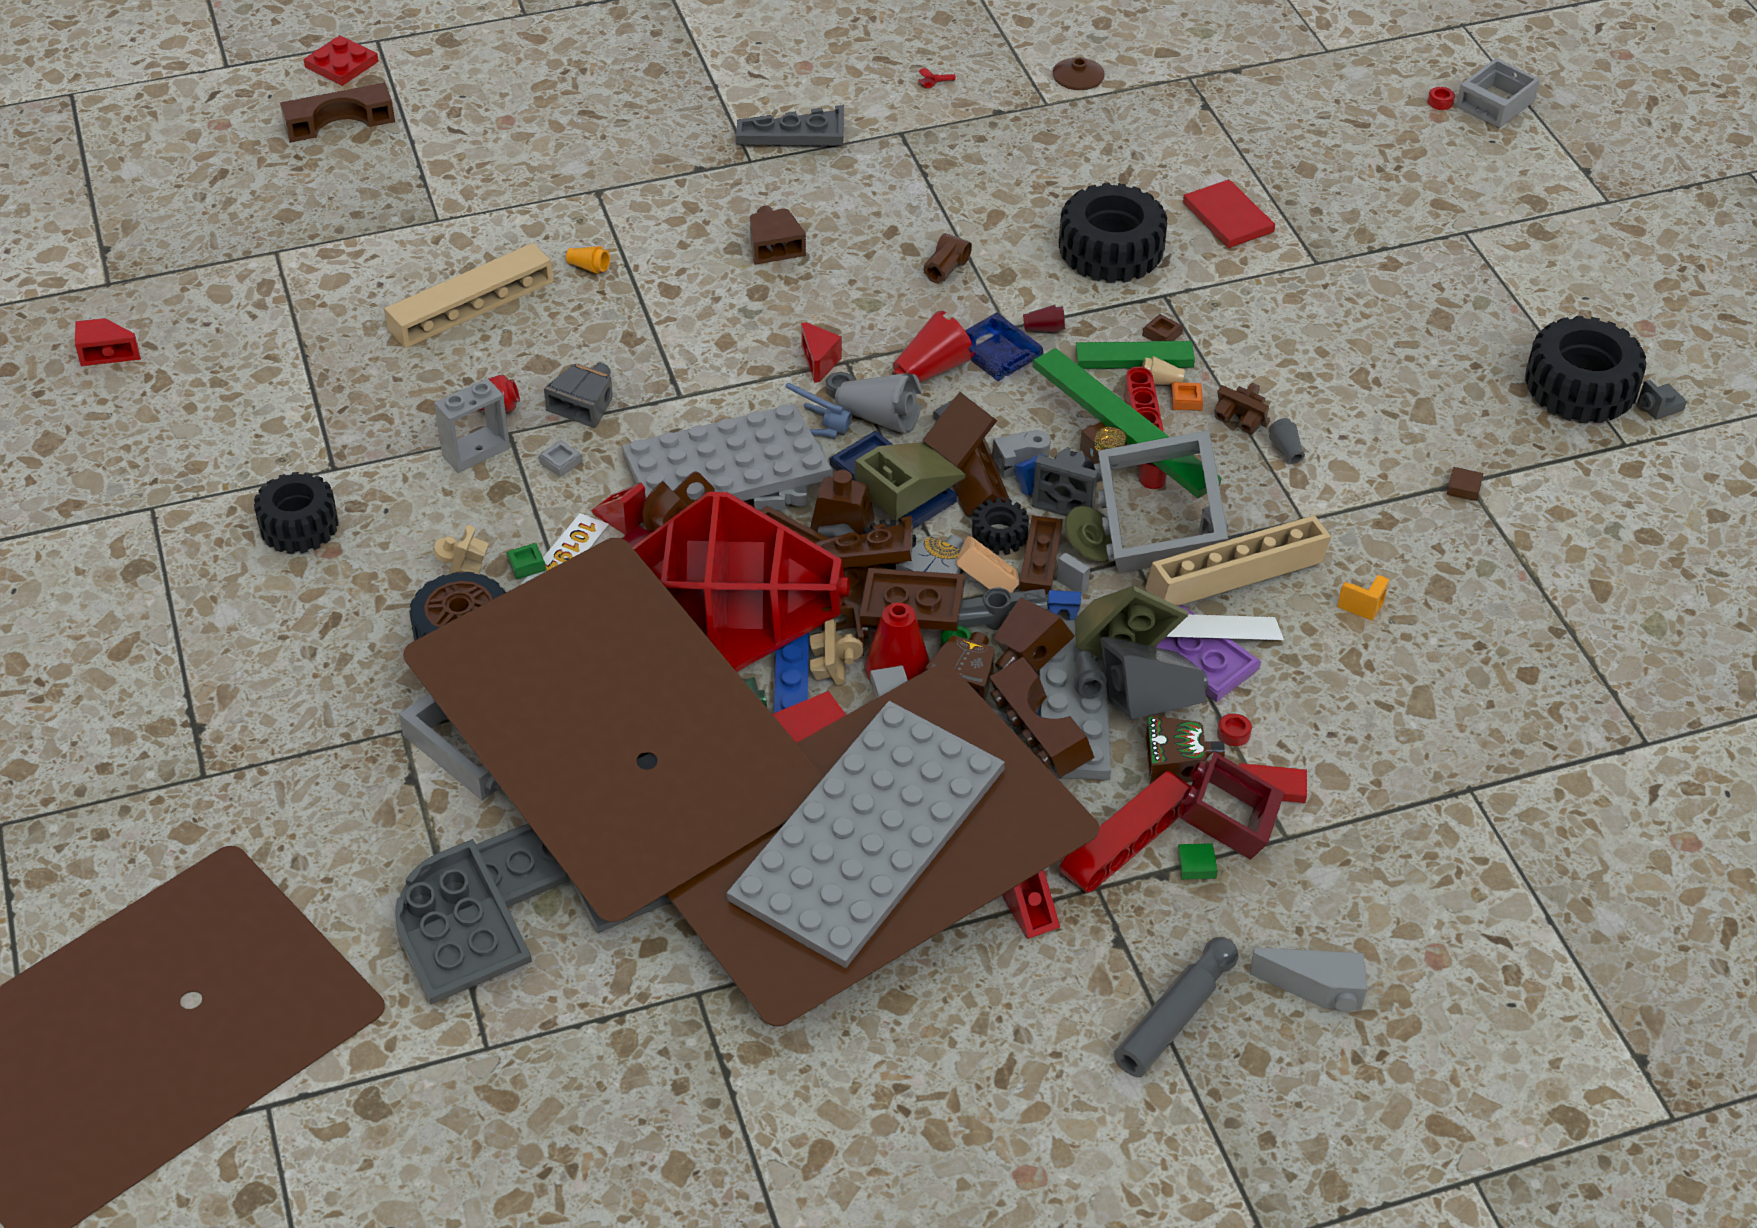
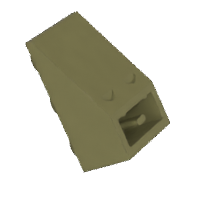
M925 442L878 446L855 460V481L866 483L871 500L895 520H898L961 481L966 475Z

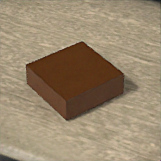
M1159 314L1143 328L1142 336L1151 341H1174L1182 334L1183 326Z
M1453 466L1447 495L1477 501L1484 473Z

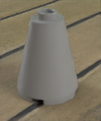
M909 373L846 381L842 383L841 387L837 388L835 401L836 404L843 407V410L851 411L854 416L899 433H906V431L914 429L919 418L921 404L916 403V394H921V386L917 376Z

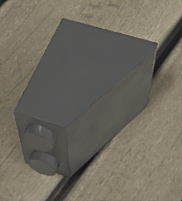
M1111 637L1101 638L1108 700L1131 720L1206 702L1205 690H1208L1209 686L1206 673L1179 652Z

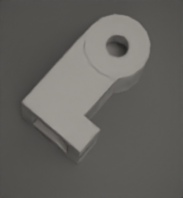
M1035 430L993 439L992 456L1003 479L1014 476L1015 465L1040 454L1049 458L1051 438L1047 433Z

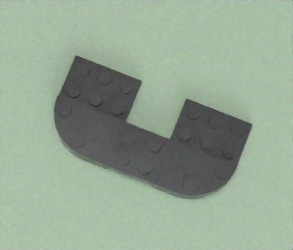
M527 823L478 844H475L474 840L471 839L439 852L423 861L406 879V885L400 897L397 898L395 918L401 949L405 951L430 1005L532 962L531 954L507 908L511 905L571 881L598 934L672 901L665 894L619 922H607L601 919Z

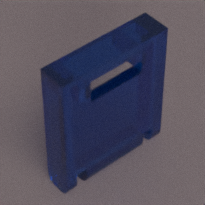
M997 312L965 330L972 342V345L968 347L970 353L974 351L975 354L971 361L997 381L1011 375L1044 354L1043 347ZM989 332L994 335L976 346L978 338Z

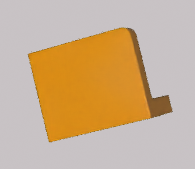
M1377 575L1369 590L1344 582L1340 590L1337 607L1373 621L1385 602L1390 579Z

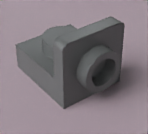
M1651 380L1643 382L1638 403L1655 420L1683 411L1687 403L1669 383L1657 387Z

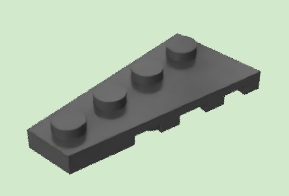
M844 105L835 106L834 111L823 112L822 108L811 109V114L797 115L795 111L785 113L781 118L776 119L772 115L737 120L736 144L835 146L843 145Z

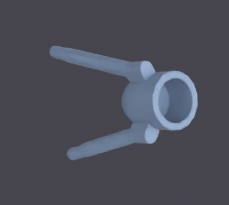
M786 383L785 387L825 407L822 408L810 403L804 404L806 409L824 415L822 425L826 426L827 429H810L813 436H828L836 439L838 433L843 435L847 433L852 418L851 411L843 410L842 406L834 405L800 387Z

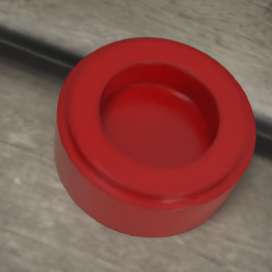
M1435 87L1429 91L1427 102L1434 109L1447 110L1454 104L1455 93L1446 87Z
M1227 714L1219 721L1217 735L1221 741L1229 746H1242L1250 740L1252 724L1243 715Z

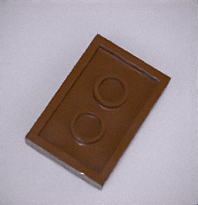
M868 568L859 615L861 625L878 626L885 607L893 603H905L914 609L920 629L957 631L965 585V574Z

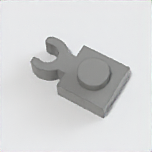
M807 485L754 498V506L759 511L766 506L775 510L786 509V504L806 506L808 505Z

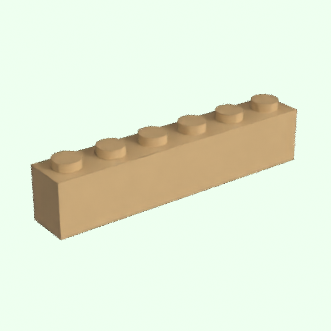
M531 243L384 308L388 331L406 349L552 283L551 259L534 243Z
M1313 515L1152 562L1145 589L1149 593L1174 605L1186 604L1323 563L1331 535L1317 517Z

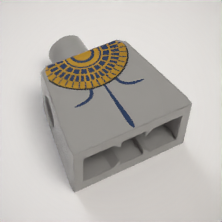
M950 535L945 542L932 536H927L912 548V561L896 564V570L965 574V571L956 564L964 542L956 535Z

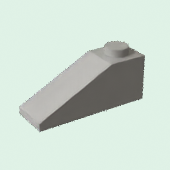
M1254 947L1250 975L1326 1009H1338L1340 1011L1362 1010L1367 991L1364 953Z

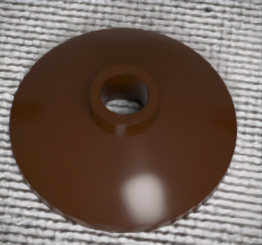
M1081 57L1064 59L1053 68L1054 80L1059 85L1072 90L1095 88L1103 82L1105 75L1104 69L1100 64L1091 59Z

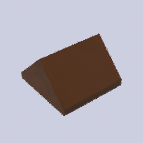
M959 392L923 438V442L961 469L997 420L963 393Z

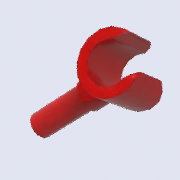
M922 68L919 70V73L925 78L918 79V82L925 88L930 89L936 82L953 81L956 79L955 74H933L929 69Z

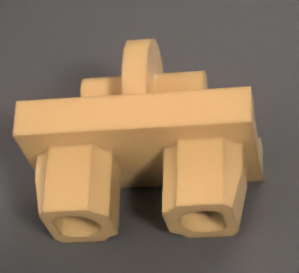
M467 524L461 542H458L451 536L442 537L435 542L433 552L437 559L442 563L452 562L449 574L454 572L480 573L489 542L473 537L476 527Z
M834 619L825 621V632L810 635V645L814 655L820 656L825 654L823 657L810 660V669L815 679L821 680L832 677L836 686L846 684L845 663L853 664L854 660L862 656L863 643L859 639L854 638L852 634H846L844 637L836 632V622Z

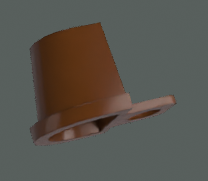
M697 471L692 472L674 491L662 480L644 501L642 510L644 526L648 531L653 532L695 502L697 499H691L687 495V488L690 484L695 482L701 483L704 487L703 495L707 492H715V488Z

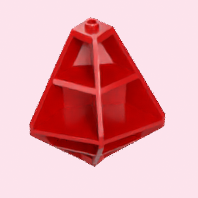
M707 492L632 547L736 672L821 626L825 621L839 616L843 599L848 597L850 593L849 577H844L842 559L728 492ZM824 607H832L829 611H822Z

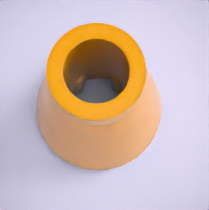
M602 246L569 248L566 253V261L569 265H575L599 274L608 269L610 254Z

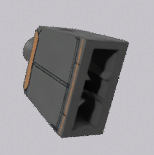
M598 362L593 368L581 364L570 366L544 388L546 411L596 428L613 397L610 368L602 362Z

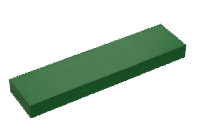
M1192 341L1076 342L1075 348L1077 365L1082 369L1142 367L1144 358L1152 359V356L1178 368H1192L1195 363Z

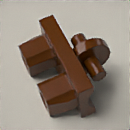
M1251 383L1247 389L1239 386L1236 391L1221 385L1217 391L1218 402L1214 413L1215 418L1224 423H1229L1234 414L1241 416L1238 422L1239 428L1252 435L1260 425L1266 428L1269 424V406L1264 404L1266 398L1258 395L1260 386L1255 383Z

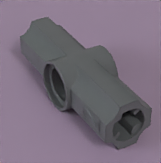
M995 587L987 590L983 597L962 599L958 626L986 625L990 629L999 630L1021 597L1048 610L1045 590L1039 589L1010 593L1004 588Z

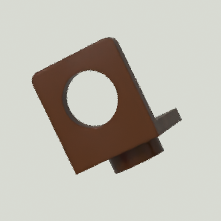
M858 604L841 605V614L845 615L846 619L836 623V630L854 628L856 638L863 643L862 656H864V639H869L868 625H861ZM824 607L822 611H829L832 607ZM824 623V624L821 625L822 631H825V623Z

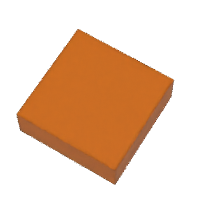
M1172 382V410L1202 411L1203 395L1201 383Z

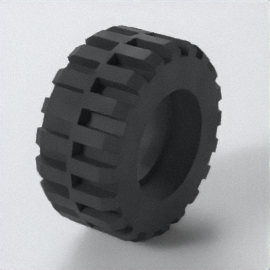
M1103 183L1102 186H1088L1085 191L1081 189L1074 196H1071L1062 208L1059 231L1060 254L1072 270L1077 269L1078 274L1084 277L1090 276L1095 281L1107 280V283H1115L1122 280L1124 283L1130 282L1132 278L1140 279L1146 275V272L1150 273L1163 258L1168 224L1166 212L1159 201L1154 200L1151 194L1148 192L1143 193L1140 188L1135 186L1130 188L1126 187V184L1118 183V185Z
M1575 316L1573 319L1565 317L1559 319L1557 323L1553 321L1538 332L1532 344L1525 373V382L1532 397L1535 396V401L1541 407H1547V411L1551 414L1556 415L1557 413L1562 415V419L1569 421L1571 419L1579 420V423H1588L1589 421L1602 423L1607 418L1611 421L1626 413L1636 402L1647 365L1643 348L1640 347L1641 345L1635 337H1630L1629 331L1624 328L1619 329L1613 322L1599 321L1600 318L1591 317V319H1586L1584 316Z

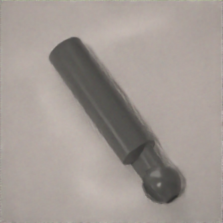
M1216 937L1208 941L1201 958L1195 964H1189L1114 1051L1115 1061L1126 1073L1134 1077H1142L1215 991V982L1221 974L1229 971L1236 965L1239 955L1237 947L1232 940L1225 937Z

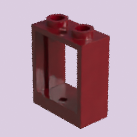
M1213 752L1205 761L1199 760L1191 771L1190 778L1193 779V782L1181 799L1184 808L1180 819L1251 860L1269 842L1284 792L1220 754ZM1209 782L1254 808L1248 827L1202 801Z

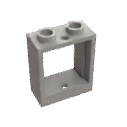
M1495 58L1460 84L1456 107L1500 128L1535 101L1540 79ZM1494 85L1513 96L1506 100L1487 89Z
M488 378L434 402L442 456L457 473L510 449L504 396ZM484 407L487 426L457 440L454 421Z

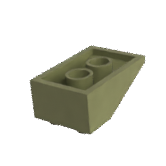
M1131 586L1094 599L1075 618L1076 647L1083 651H1089L1103 659L1102 637H1111L1156 647L1188 617V611L1136 586Z

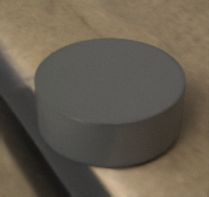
M836 372L829 375L826 379V393L835 399L837 388L841 387L843 382L855 380L854 377L845 372Z

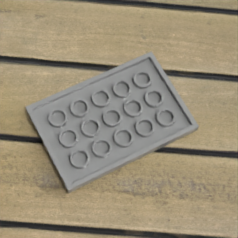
M795 404L781 405L775 409L752 412L749 415L733 419H723L720 422L694 426L691 429L674 433L669 432L661 436L645 440H635L632 443L622 445L624 458L636 484L642 482L645 487L646 498L662 480L674 491L694 471L699 472L715 488V492H728L742 501L823 482V479L827 476L833 477L832 468ZM698 482L690 484L687 488L688 497L694 500L699 499L704 493L703 485Z

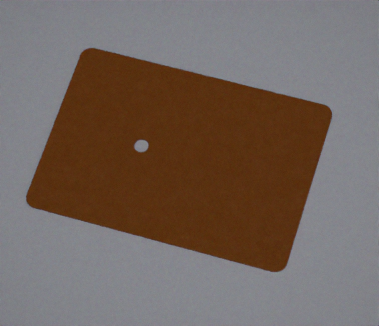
M609 538L411 642L404 649L403 657L406 664L597 915L607 922H619L784 824L824 778V775L627 541L621 538ZM643 753H651L657 758V764L654 768L645 770L637 765V758Z
M936 665L797 743L825 777L886 703L891 701L1005 762L1004 771L847 968L803 945L727 900L728 890L784 824L666 894L767 1024L772 1026L789 1024L1097 837L1099 833L1097 820L953 667Z
M225 846L218 849L0 986V1223L4 1228L74 1227L371 1024L384 1012L385 1003L380 994L241 848ZM188 992H198L202 996V1001L197 1007L186 1009L180 1004L183 995Z

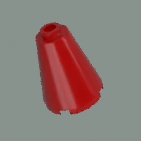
M937 311L895 360L892 375L915 374L921 383L970 361L975 355L974 351L970 353L968 348L972 345L971 339L955 318L952 317L948 320L943 316L946 314L945 311Z
M893 603L885 607L865 660V671L870 680V672L872 670L903 666L907 680H910L925 672L930 659L914 609L905 603Z

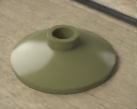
M1075 507L1065 518V532L1071 545L1089 560L1095 562L1108 561L1106 544H1111L1112 540L1111 535H1105L1102 517L1106 516L1091 507Z

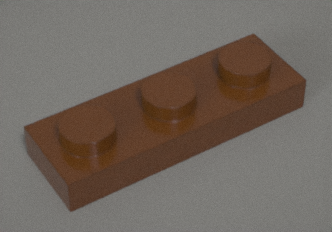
M1032 515L1019 591L1044 589L1045 594H1048L1049 590H1052L1063 519Z

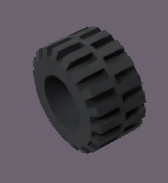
M292 472L291 475L282 474L279 475L278 479L267 481V486H262L258 490L259 494L255 495L254 509L262 540H265L266 545L275 547L276 551L282 552L286 550L288 554H294L296 551L306 553L312 548L316 550L321 547L320 544L328 543L331 540L330 536L335 535L337 532L336 526H339L333 490H331L330 484L327 481L323 482V478L318 475L312 477V473L306 472L304 474H299V472Z

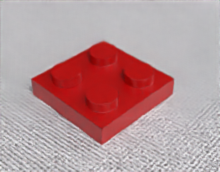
M341 35L303 59L305 68L341 86L379 62L376 52Z

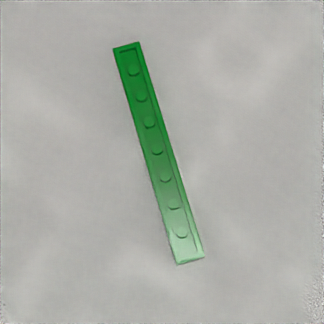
M1057 348L1033 360V368L1128 444L1132 445L1169 438L1167 434ZM1189 455L1152 462L1197 499L1207 494L1203 465L1195 456ZM1217 474V476H1218V481H1219V486H1220V484H1221V477Z

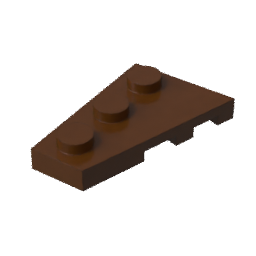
M912 516L901 518V524L886 528L885 523L873 526L874 530L870 533L859 535L855 532H850L816 542V544L842 559L843 568L869 567L886 563L900 564L912 561Z

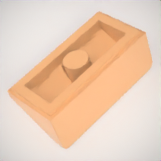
M968 536L965 539L957 558V566L988 589L1001 587L1012 593L1019 585L1018 571L972 536Z

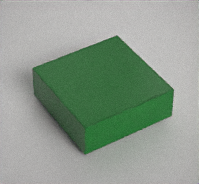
M537 543L506 552L516 580L547 570Z
M1213 843L1178 844L1177 854L1182 880L1217 878L1218 870Z

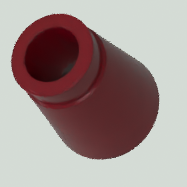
M1056 304L1023 314L1025 331L1059 333V330L1066 329L1063 306L1056 307Z

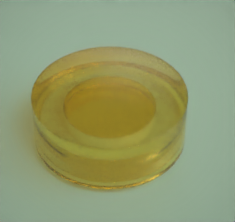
M1104 427L1098 430L1095 435V448L1097 451L1125 446L1126 443L1124 432L1115 427Z

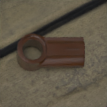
M947 233L942 234L937 243L935 253L924 265V274L927 275L931 282L939 284L940 281H945L958 264L963 266L967 263L972 251V243Z

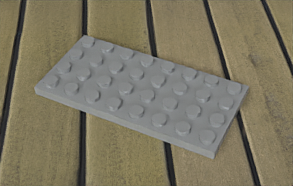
M888 701L728 890L727 900L803 945L847 968L1004 771L1005 762Z

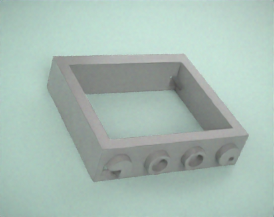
M1209 430L1098 451L1100 463H1096L1094 466L1095 470L1098 471L1097 482L1103 481L1104 489L1098 490L1101 508H1107L1108 516L1102 517L1105 535H1111L1112 543L1106 544L1109 562L1115 561L1118 573L1151 568L1152 562L1229 540ZM1201 454L1214 532L1123 549L1111 470Z
M429 693L399 713L403 736L483 801L496 790L501 789L484 765L479 768L432 729L446 719L447 716Z

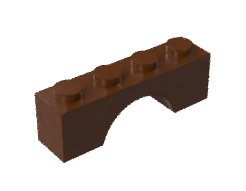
M385 82L280 102L283 122L290 143L317 138L321 128L337 120H357L368 127L395 122L392 99Z
M1024 657L989 677L994 687L990 694L999 709L1003 707L1007 709L1005 713L1015 729L1018 727L1022 728L1021 735L1030 749L1036 747L1038 749V752H1036L1038 758L1048 769L1052 768L1059 778L1095 758L1087 736L1071 716L1049 719L1037 715L1040 705L1047 696L1039 676Z

